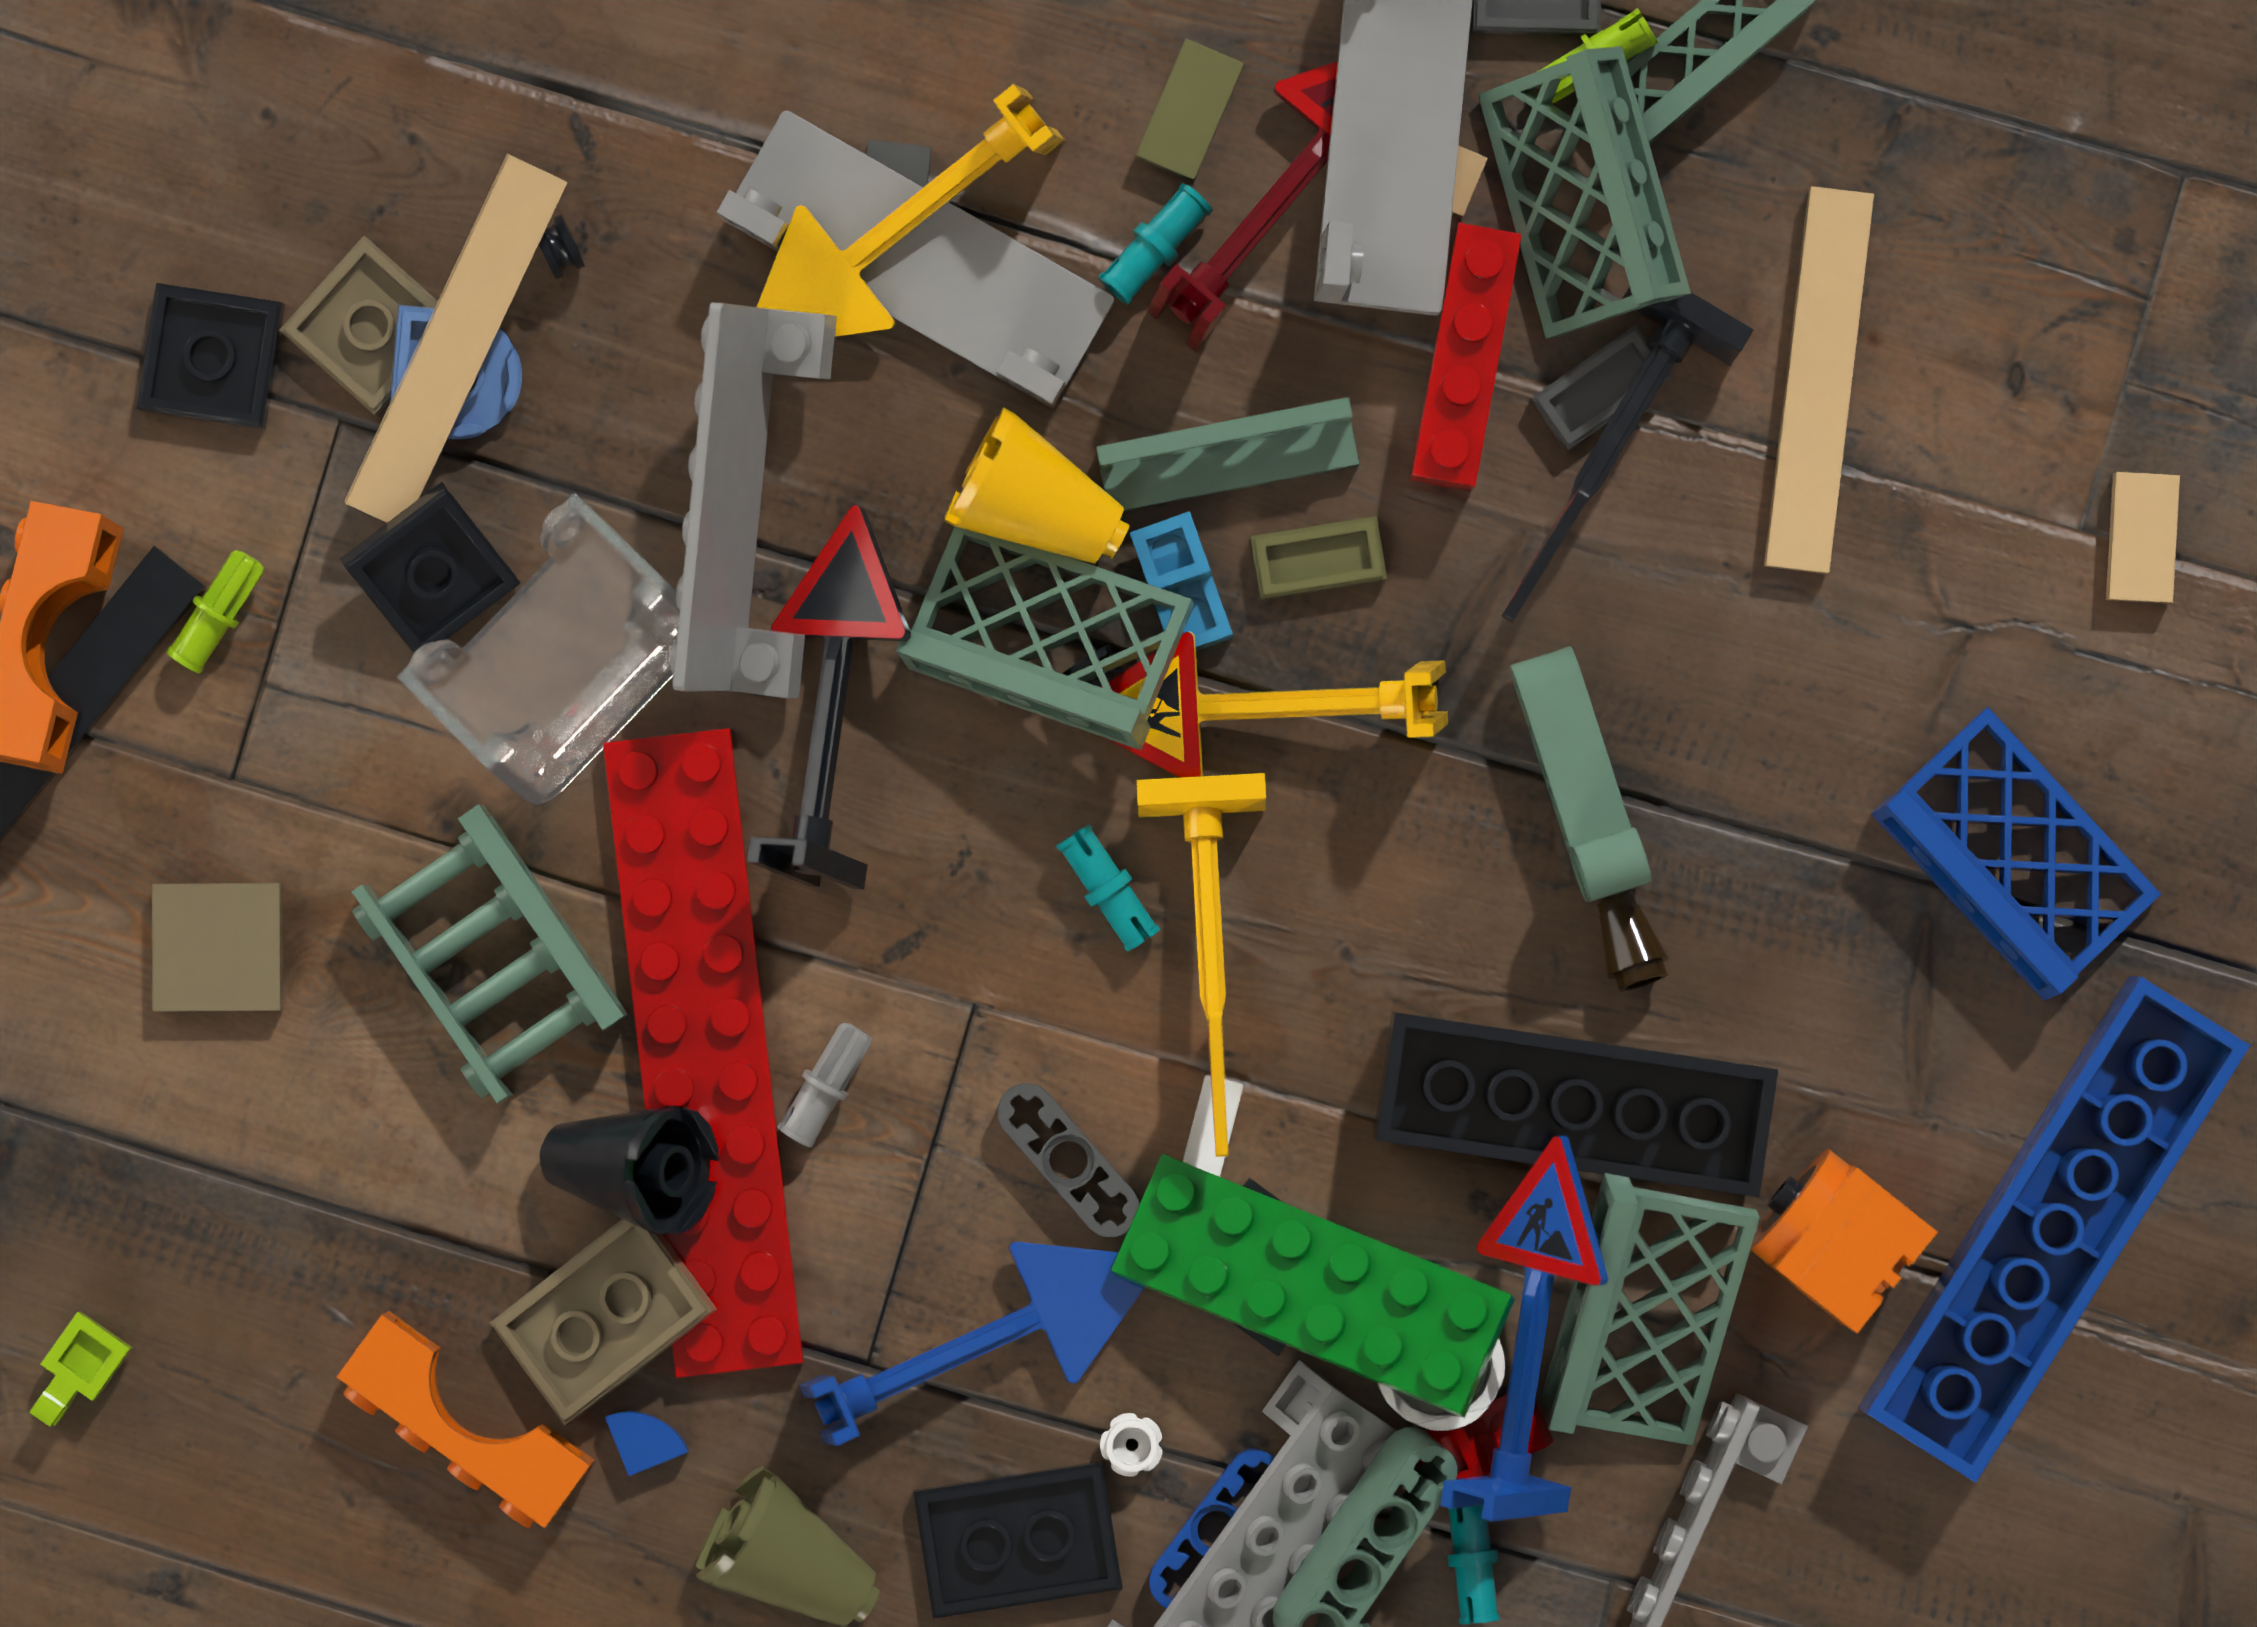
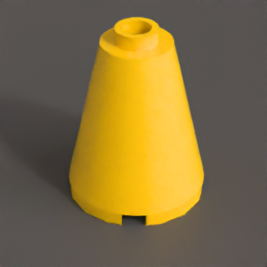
M1004 407L1001 409L1000 415L996 416L965 472L967 475L962 484V492H955L944 517V521L954 527L1095 564L1102 554L1112 559L1123 542L1130 526L1120 520L1124 507L1018 415Z

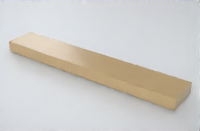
M507 153L344 500L345 504L388 523L420 498L568 182Z
M1814 186L1808 189L1764 567L1819 574H1829L1874 200V194Z

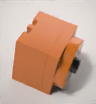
M1826 1149L1809 1164L1797 1179L1789 1176L1767 1203L1771 1211L1755 1233L1750 1250L1761 1258L1767 1266L1842 1326L1858 1333L1882 1303L1884 1298L1881 1296L1882 1292L1886 1288L1888 1289L1889 1286L1894 1288L1900 1281L1899 1272L1904 1264L1908 1267L1913 1264L1938 1232L1860 1169L1849 1165L1832 1150Z

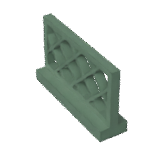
M1622 46L1586 49L1566 57L1567 61L1478 94L1516 233L1522 234L1520 248L1546 339L1556 338L1657 302L1670 301L1691 294ZM1569 76L1572 77L1578 98L1572 116L1551 104L1561 79ZM1540 88L1538 95L1533 93L1532 90ZM1513 97H1517L1533 107L1521 135L1509 128L1502 104L1503 101ZM1546 116L1566 128L1555 156L1534 144ZM1579 138L1590 143L1595 159V165L1589 178L1568 165ZM1529 156L1550 169L1539 196L1526 189L1522 176ZM1562 178L1584 190L1572 218L1552 206ZM1596 199L1608 206L1613 225L1607 239L1585 227ZM1546 217L1567 230L1556 257L1543 250L1539 237ZM1580 239L1601 252L1590 279L1569 267ZM1613 261L1625 267L1632 296L1620 300L1602 288ZM1565 279L1584 293L1574 316L1562 320L1556 294L1562 280ZM1596 301H1599L1604 305L1593 309L1596 304Z
M954 527L913 628L910 630L911 637L908 641H900L896 652L909 670L1142 750L1151 728L1147 720L1184 632L1194 603L1192 599L1070 557ZM969 540L992 548L999 566L965 582L958 563L967 541ZM1002 552L1018 558L1006 563ZM1034 564L1050 568L1057 587L1023 602L1012 574ZM1060 572L1076 578L1064 583ZM954 575L958 585L948 589ZM1005 578L1016 606L982 620L971 593ZM1094 583L1108 588L1116 607L1082 622L1070 594ZM1118 592L1135 598L1123 603ZM964 597L974 619V625L953 635L931 629L940 607ZM1063 598L1075 626L1041 641L1029 613ZM1151 604L1173 610L1164 632L1140 642L1129 614ZM1022 617L1034 644L1011 655L997 652L988 632ZM1122 618L1134 646L1099 661L1088 633ZM981 636L985 647L969 641ZM1081 637L1093 665L1069 676L1055 672L1046 652ZM1158 649L1152 664H1150L1146 654ZM1039 656L1044 667L1027 661ZM1139 657L1147 677L1138 699L1136 700L1113 692L1105 673ZM1098 676L1103 688L1086 681Z
M1604 1173L1591 1219L1608 1275V1282L1605 1285L1594 1286L1576 1280L1573 1281L1540 1397V1404L1549 1430L1574 1434L1576 1425L1693 1445L1760 1217L1756 1209L1632 1187L1629 1177ZM1645 1209L1670 1213L1679 1225L1678 1229L1649 1246L1639 1233ZM1683 1216L1692 1217L1695 1219L1687 1223ZM1717 1222L1738 1226L1734 1243L1711 1257L1696 1237L1697 1234ZM1689 1240L1702 1262L1670 1280L1657 1258ZM1636 1243L1640 1251L1632 1255ZM1649 1263L1663 1285L1631 1303L1622 1289L1624 1279L1627 1275ZM1727 1265L1726 1270H1725V1274H1724V1277H1723V1276L1721 1275V1273L1719 1272L1718 1269H1720V1268H1722L1723 1266ZM1711 1274L1720 1288L1717 1300L1693 1314L1679 1292ZM1672 1297L1686 1319L1654 1337L1640 1315ZM1619 1300L1624 1308L1615 1313ZM1633 1321L1646 1342L1615 1360L1606 1347L1608 1335L1628 1322ZM1710 1322L1708 1332L1706 1334L1702 1326ZM1694 1331L1703 1344L1701 1355L1698 1359L1676 1371L1663 1349ZM1655 1354L1669 1376L1637 1393L1624 1372ZM1603 1357L1607 1365L1599 1369ZM1615 1377L1630 1397V1399L1609 1411L1588 1407L1592 1391ZM1693 1379L1691 1390H1689L1685 1383ZM1678 1388L1687 1402L1681 1423L1654 1419L1646 1406ZM1637 1411H1639L1640 1414L1642 1415V1417H1641V1416L1632 1415V1414H1634V1413H1636Z

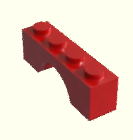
M1460 222L1455 229L1445 281L1443 309L1440 315L1409 481L1472 492L1476 487L1522 234Z

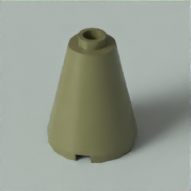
M763 1466L754 1469L735 1489L737 1493L744 1496V1499L738 1501L731 1511L722 1508L713 1522L696 1560L695 1567L701 1570L696 1574V1577L708 1585L840 1627L847 1626L853 1619L862 1622L873 1609L879 1596L880 1590L874 1586L876 1572L775 1473Z

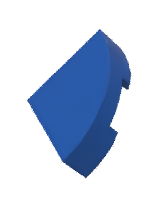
M621 1411L605 1416L628 1476L690 1451L677 1430L655 1416L635 1411Z

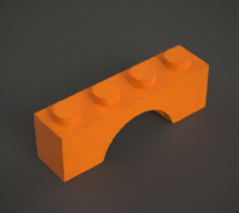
M30 501L27 517H24L17 527L15 534L17 557L12 577L4 583L0 593V613L2 615L0 620V762L63 774L78 712L63 702L53 690L45 668V647L52 626L69 605L88 594L109 589L124 528L102 514Z
M391 1311L382 1314L337 1375L339 1380L348 1385L343 1392L344 1396L371 1415H375L378 1409H381L400 1424L395 1432L419 1451L426 1453L432 1446L450 1459L451 1463L448 1465L447 1470L468 1487L478 1491L481 1485L484 1484L503 1498L499 1508L522 1526L530 1528L535 1521L545 1528L555 1517L595 1460L545 1423L525 1434L505 1439L483 1437L462 1427L450 1416L438 1392L436 1368L441 1348Z

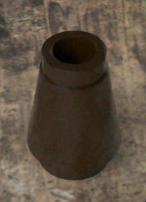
M1634 893L1620 894L1598 903L1597 907L1600 913L1599 918L1608 978L1616 980L1619 991L1624 992L1637 989L1667 977L1668 974L1664 962L1669 957L1640 905L1637 904Z

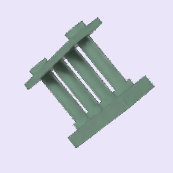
M478 804L458 818L466 832L457 837L460 842L457 846L381 898L377 896L370 885H360L352 891L360 903L352 909V912L361 927L373 941L381 936L384 938L467 1059L468 1063L460 1069L476 1094L481 1099L491 1094L495 1102L500 1103L514 1095L503 1080L505 1075L581 1023L588 1027L597 1021L602 1030H608L629 1014L485 805ZM488 863L502 883L494 889L496 896L415 951L394 919L474 864L481 868ZM522 916H525L538 935L536 939L530 942L532 949L451 1004L430 972L508 918L512 917L514 921H517ZM561 969L574 988L573 991L566 995L568 1002L487 1056L466 1025L545 970L552 974Z

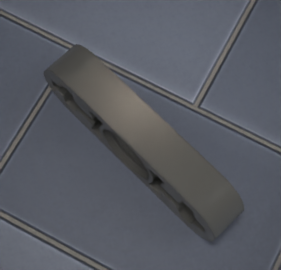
M1020 1083L1008 1089L998 1105L999 1123L1007 1135L1094 1233L1103 1237H1118L1127 1233L1139 1207L1138 1197L1132 1187L1043 1087L1033 1083ZM1018 1095L1026 1101L1031 1100L1035 1096L1041 1099L1044 1105L1038 1111V1115L1048 1128L1052 1126L1056 1118L1060 1119L1067 1128L1051 1136L1044 1144L1040 1153H1036L1029 1145L1030 1141L1040 1137L1033 1127L1028 1123H1024L1017 1128L1010 1120L1016 1111L1011 1101ZM1064 1141H1073L1081 1145L1086 1151L1088 1158L1084 1172L1071 1179L1058 1176L1050 1165L1051 1151L1056 1145ZM1099 1166L1109 1176L1097 1182L1101 1189L1110 1197L1116 1196L1120 1192L1128 1200L1122 1207L1126 1219L1118 1225L1112 1219H1107L1102 1224L1096 1220L1094 1214L1097 1213L1099 1204L1088 1191L1082 1201H1078L1071 1193V1190L1086 1184Z

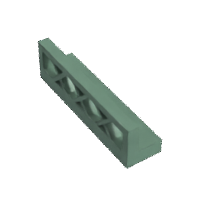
M1701 0L1656 38L1659 42L1658 44L1633 57L1627 63L1631 77L1639 71L1638 88H1634L1649 145L1813 7L1818 0H1776L1767 9L1743 7V0H1735L1734 6L1717 5L1722 0ZM1706 13L1733 16L1732 38L1718 50L1694 48L1696 22ZM1742 16L1756 17L1741 30ZM1687 30L1686 47L1669 46ZM1658 54L1685 57L1683 80L1670 91L1646 89L1648 63ZM1693 57L1708 58L1692 71ZM1645 98L1659 99L1644 112Z
M1349 397L1097 446V456L1104 490L1124 507L1125 512L1359 466L1351 424L1353 415Z

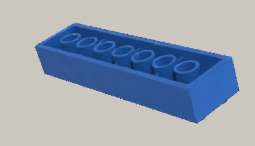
M2128 976L1859 1404L1858 1409L1976 1483L2251 1045L2143 977Z

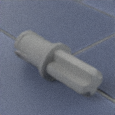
M842 1023L838 1026L813 1070H804L802 1077L806 1080L791 1107L777 1125L781 1132L807 1147H813L824 1123L838 1101H845L849 1095L844 1089L871 1045L872 1038L866 1032L849 1023Z

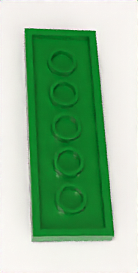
M1161 1154L1111 1269L1119 1277L1462 1418H1465L1515 1301V1298L1509 1293L1165 1154Z

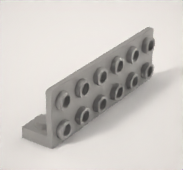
M1344 0L1314 301L1433 316L1439 315L1442 311L1472 0Z
M786 110L778 118L737 192L728 191L717 210V214L724 222L778 252L795 208L799 205L806 206L837 247L843 251L923 187ZM950 202L946 203L861 272L862 279L894 319L1054 409L1114 304V298L1111 294Z
M723 303L710 304L709 317L705 320L701 332V344L705 352L703 379L695 395V410L699 417L696 446L690 454L688 465L689 476L692 480L690 510L687 512L682 526V537L686 545L684 573L676 589V603L680 610L678 635L670 652V668L674 674V690L686 692L734 691L781 698H799L805 635L748 627L773 374L831 380L837 319L835 315Z
M1298 1360L1262 1410L1265 1415L1290 1435L1289 1439L1154 1627H1275L1273 1608L1278 1597L1386 1440L1398 1430L1356 1403L1317 1371ZM1112 1619L1107 1627L1124 1626Z
M1735 1393L1731 1404L1723 1401L1719 1403L1706 1432V1436L1712 1438L1713 1442L1704 1463L1696 1459L1692 1462L1682 1483L1679 1494L1685 1497L1686 1503L1679 1519L1675 1521L1668 1518L1656 1540L1653 1553L1659 1555V1563L1651 1580L1641 1576L1630 1597L1626 1610L1632 1613L1633 1620L1630 1627H1661L1734 1464L1736 1463L1782 1484L1808 1428L1806 1424L1739 1393Z

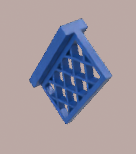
M1986 707L1975 716L1903 786L1885 799L1871 813L1876 821L2043 1001L2062 994L2078 978L2077 975L2161 895L2153 884L1989 707ZM1983 728L2001 747V771L1968 769L1969 742ZM1957 754V768H1942ZM2014 761L2024 772L2012 771V762ZM1932 777L1957 778L1956 813L1934 812L1916 792ZM1968 779L2001 780L2000 815L1968 814ZM2012 781L2034 782L2044 793V818L2012 816ZM2056 807L2067 819L2056 818ZM1944 822L1956 823V835ZM1968 823L2000 825V860L1977 859L1967 848ZM2012 826L2044 827L2043 862L2011 861ZM2056 828L2077 829L2087 839V865L2055 863ZM2099 854L2111 866L2099 865ZM1988 869L1999 870V881ZM2011 870L2043 872V907L2021 906L2011 895ZM2055 872L2087 874V909L2055 908ZM2099 875L2121 876L2138 896L2123 911L2099 910ZM2031 916L2043 917V929ZM2055 917L2087 919L2086 946L2072 960L2054 942ZM2099 919L2112 920L2098 934Z

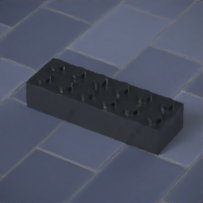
M1392 1012L1373 1138L1376 1141L1535 1164L1553 1137L1566 1136L1569 1139L1578 1171L1599 1174L1607 1173L1632 1179L1760 1197L1778 1069Z

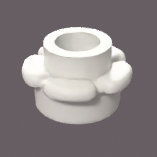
M1134 1413L1121 1414L1111 1421V1428L1101 1436L1100 1450L1103 1458L1110 1460L1111 1468L1122 1476L1132 1477L1136 1476L1141 1470L1150 1471L1161 1459L1162 1448L1159 1446V1442L1162 1439V1433L1158 1425L1150 1418L1139 1419ZM1128 1439L1137 1440L1138 1447L1136 1450L1130 1451L1126 1448Z

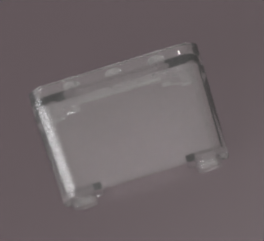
M575 492L564 504L554 508L543 522L540 545L550 556L548 561L464 648L448 639L427 643L414 653L410 664L397 676L492 774L527 802L535 805L545 803L561 793L602 751L603 743L610 742L674 676L670 668V652L673 643L677 639L680 614L676 603V588Z

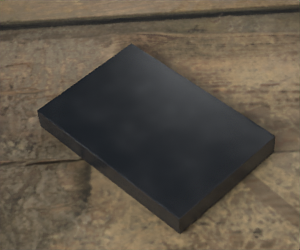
M1103 1460L913 1491L933 1619L1123 1589Z

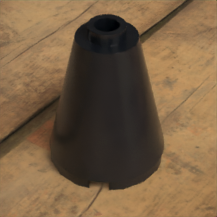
M664 1106L561 1123L548 1132L540 1148L541 1170L545 1179L550 1184L654 1234H679L690 1230L704 1216L715 1194L717 1182L708 1181L710 1160L719 1161L718 1145L713 1130L699 1112L680 1106Z

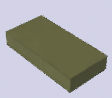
M1186 38L1138 148L1136 158L1191 182H1195L1240 77L1244 63Z
M1377 516L1251 536L1260 600L1387 580Z

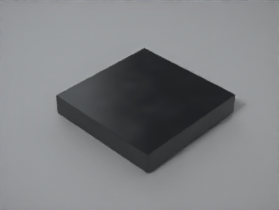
M156 283L136 409L265 430L281 334L279 330L282 327L285 304L272 300Z
M443 482L439 483L340 558L346 570L419 660L521 584L516 574Z

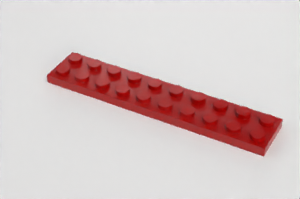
M731 728L603 743L645 1109L673 1105L699 1112L710 1124L719 1152V1161L710 1160L708 1181L717 1182L714 1197L704 1216L686 1232L663 1234L718 1309L672 1344L676 1378L803 1363L802 1336Z

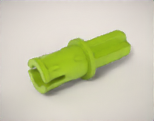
M1636 8L1605 30H1601L1592 37L1588 38L1584 34L1581 36L1584 44L1541 70L1567 61L1566 57L1586 49L1622 46L1627 61L1659 42L1640 10ZM1571 76L1561 79L1551 103H1556L1575 91Z
M232 551L203 597L197 595L193 599L196 608L166 653L181 665L201 674L204 669L203 666L228 628H236L239 621L235 617L262 577L264 566L254 557L243 551Z

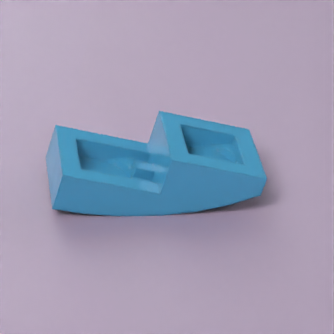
M1190 511L1130 532L1146 583L1192 599L1194 607L1183 633L1191 631L1195 634L1196 651L1232 639L1233 633ZM1154 604L1163 631H1165L1173 610Z

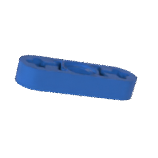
M1249 1448L1236 1454L1156 1559L1150 1570L1149 1584L1153 1597L1160 1605L1167 1608L1180 1591L1178 1590L1173 1596L1166 1594L1164 1589L1166 1588L1167 1580L1161 1574L1167 1566L1177 1571L1189 1558V1552L1178 1549L1185 1539H1188L1193 1548L1200 1555L1205 1556L1211 1546L1206 1545L1198 1535L1197 1529L1201 1518L1212 1511L1224 1512L1232 1518L1238 1508L1232 1503L1216 1497L1223 1488H1227L1234 1498L1244 1483V1478L1238 1472L1240 1467L1246 1464L1251 1468H1255L1260 1462L1266 1463L1269 1466L1275 1458L1272 1453L1260 1448Z

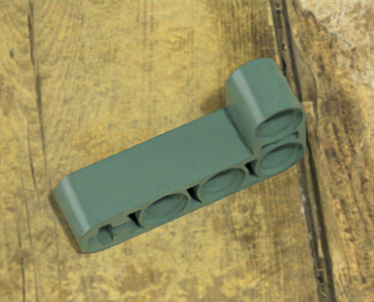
M1567 646L1509 665L1516 694L1585 902H1592L1652 883L1651 871L1643 845L1635 827L1631 828L1587 688L1572 647Z
M1404 1427L1395 1431L1386 1440L1278 1597L1273 1608L1275 1627H1301L1303 1622L1315 1613L1320 1614L1314 1627H1371L1362 1618L1439 1508L1444 1480L1457 1478V1464L1454 1456L1429 1433L1418 1427ZM1420 1459L1423 1460V1464L1417 1468L1415 1464ZM1400 1485L1406 1489L1403 1495L1397 1491ZM1392 1506L1389 1519L1384 1524L1374 1527V1520L1378 1513ZM1356 1560L1353 1571L1347 1577L1337 1580L1340 1568L1345 1563Z

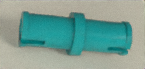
M1182 183L1178 188L1179 190L1148 224L1140 222L1133 230L1135 239L1106 271L1098 276L1100 282L1123 303L1129 305L1136 293L1163 264L1170 266L1179 257L1176 249L1202 220L1213 212L1211 205L1189 185Z
M1087 824L1071 834V837L1062 840L1056 847L1062 852L1087 889L1088 893L1084 895V898L1091 907L1097 904L1124 944V949L1128 952L1145 942V938H1151L1161 929L1153 922L1128 883L1132 878L1127 870L1124 868L1119 871L1092 831V826Z
M1483 1505L1448 1508L1453 1553L1447 1554L1448 1567L1455 1568L1460 1614L1458 1620L1460 1625L1500 1620L1493 1572V1563L1499 1562L1498 1550L1491 1549L1488 1520L1482 1519Z

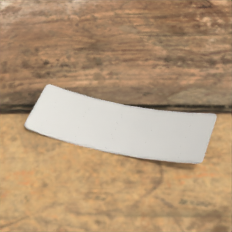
M1206 1075L1183 1162L1220 1177L1225 1157H1216L1211 1078L1210 1075ZM1225 1079L1229 1144L1243 1084Z

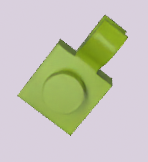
M77 1312L40 1364L56 1376L29 1413L49 1427H52V1425L56 1426L69 1409L78 1392L91 1401H96L133 1348L83 1312Z

